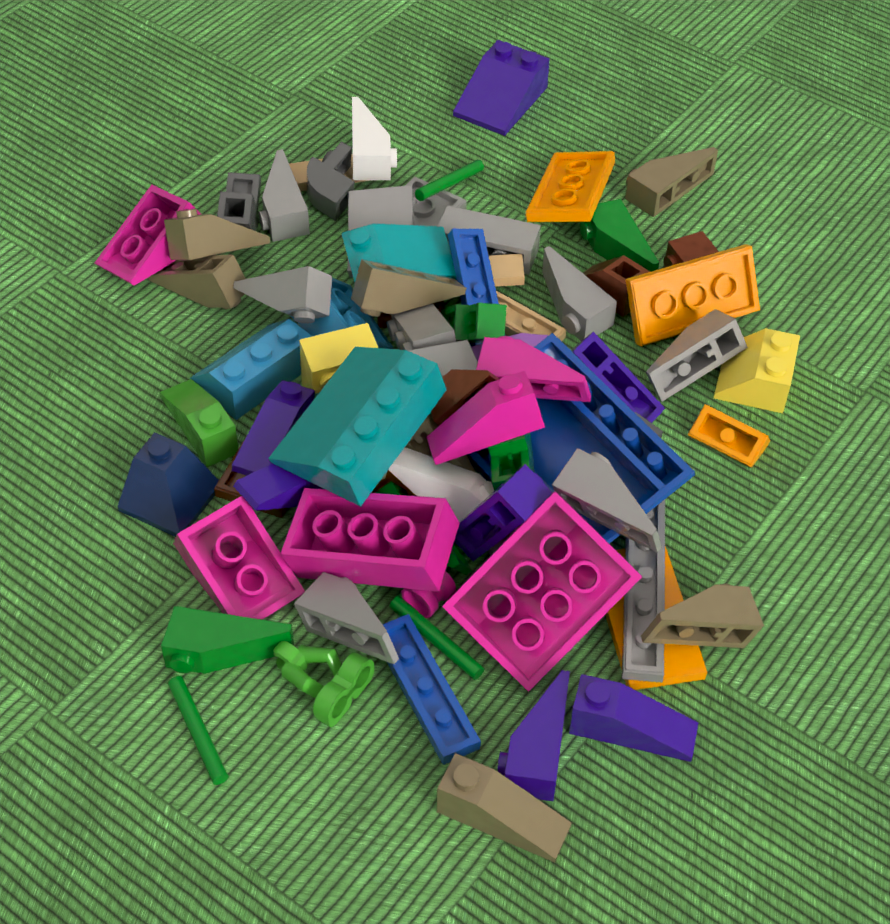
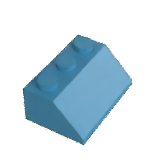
M332 278L329 316L315 318L313 323L298 322L300 327L311 336L368 323L378 348L394 349L373 317L360 311L361 308L351 299L353 292L351 285Z
M290 318L269 324L190 377V379L217 399L224 410L237 420L266 400L268 395L282 380L291 382L301 375L299 340L312 336Z

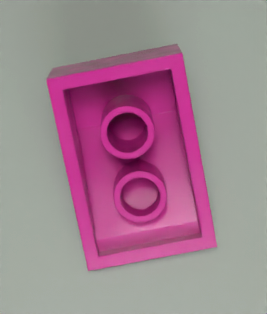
M151 184L94 263L135 286L176 261L170 259L164 220L176 218V211L196 208L190 202Z
M243 496L179 532L175 537L173 544L193 576L223 614L263 620L305 592L289 565L280 555L279 549L254 510Z

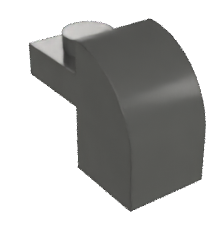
M342 141L334 150H329L325 154L322 162L312 156L307 165L308 199L318 211L334 221L348 207L349 191L354 190L355 184L353 180L344 175L351 167L352 147Z
M228 172L226 192L220 191L217 217L256 231L259 223L260 174Z

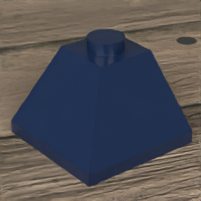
M154 432L133 457L117 506L118 511L176 537L179 532L188 528L196 521L215 496L214 488L219 480L187 446Z

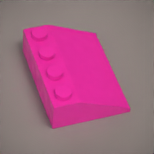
M554 491L442 607L529 692L642 578V575L563 497Z

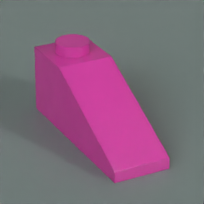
M508 336L498 338L484 337L476 370H488L499 379L509 374L526 371L536 398L581 402L591 401V393L586 377L520 339Z
M526 371L509 374L499 380L488 383L427 436L435 465L545 428L536 396Z

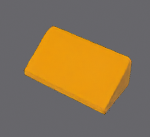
M706 404L688 433L689 437L750 468L753 467L770 443L768 435Z

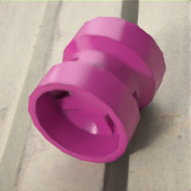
M445 571L439 592L404 588L402 590V598L425 618H430L439 609V602L447 601L456 592V585L452 577Z

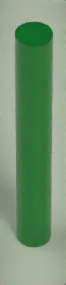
M475 160L416 189L415 197L418 201H423L483 171L484 164L481 160Z
M397 596L391 601L390 609L400 617L409 614L419 633L473 680H477L483 674L485 668L402 597Z
M175 676L168 681V686L214 785L222 784L227 781L229 776L183 677Z

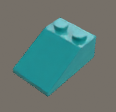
M373 223L341 233L354 282L356 281L361 259L456 280L451 250L443 227Z

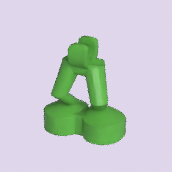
M281 641L273 650L274 655L278 657L276 665L281 669L282 677L302 692L315 698L313 714L316 720L330 728L334 727L348 711L352 703L351 699H357L366 688L375 670L374 662L358 652H352L341 663L335 648L312 647L303 644L296 648L287 641ZM310 663H327L334 678L323 686L312 679L305 670Z

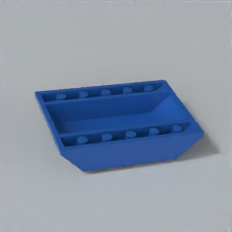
M553 333L534 347L584 375L591 393L590 402L536 398L545 428L530 432L534 470L552 493L554 492L553 482L577 448L589 454L596 452L607 458L646 514L695 476V471ZM488 447L467 454L474 470L486 481L492 482L491 455ZM580 514L608 543H611L621 535Z

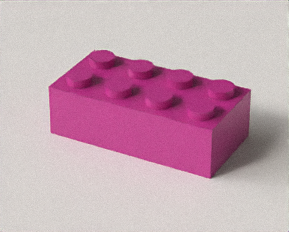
M304 488L280 555L298 578L317 579L323 572L337 577H346L357 584L439 592L460 523L446 498L371 493L360 507L326 489Z

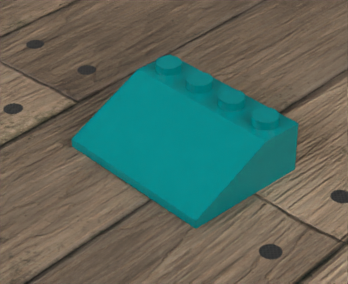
M354 347L270 455L269 461L361 507L447 391L438 364L407 350Z

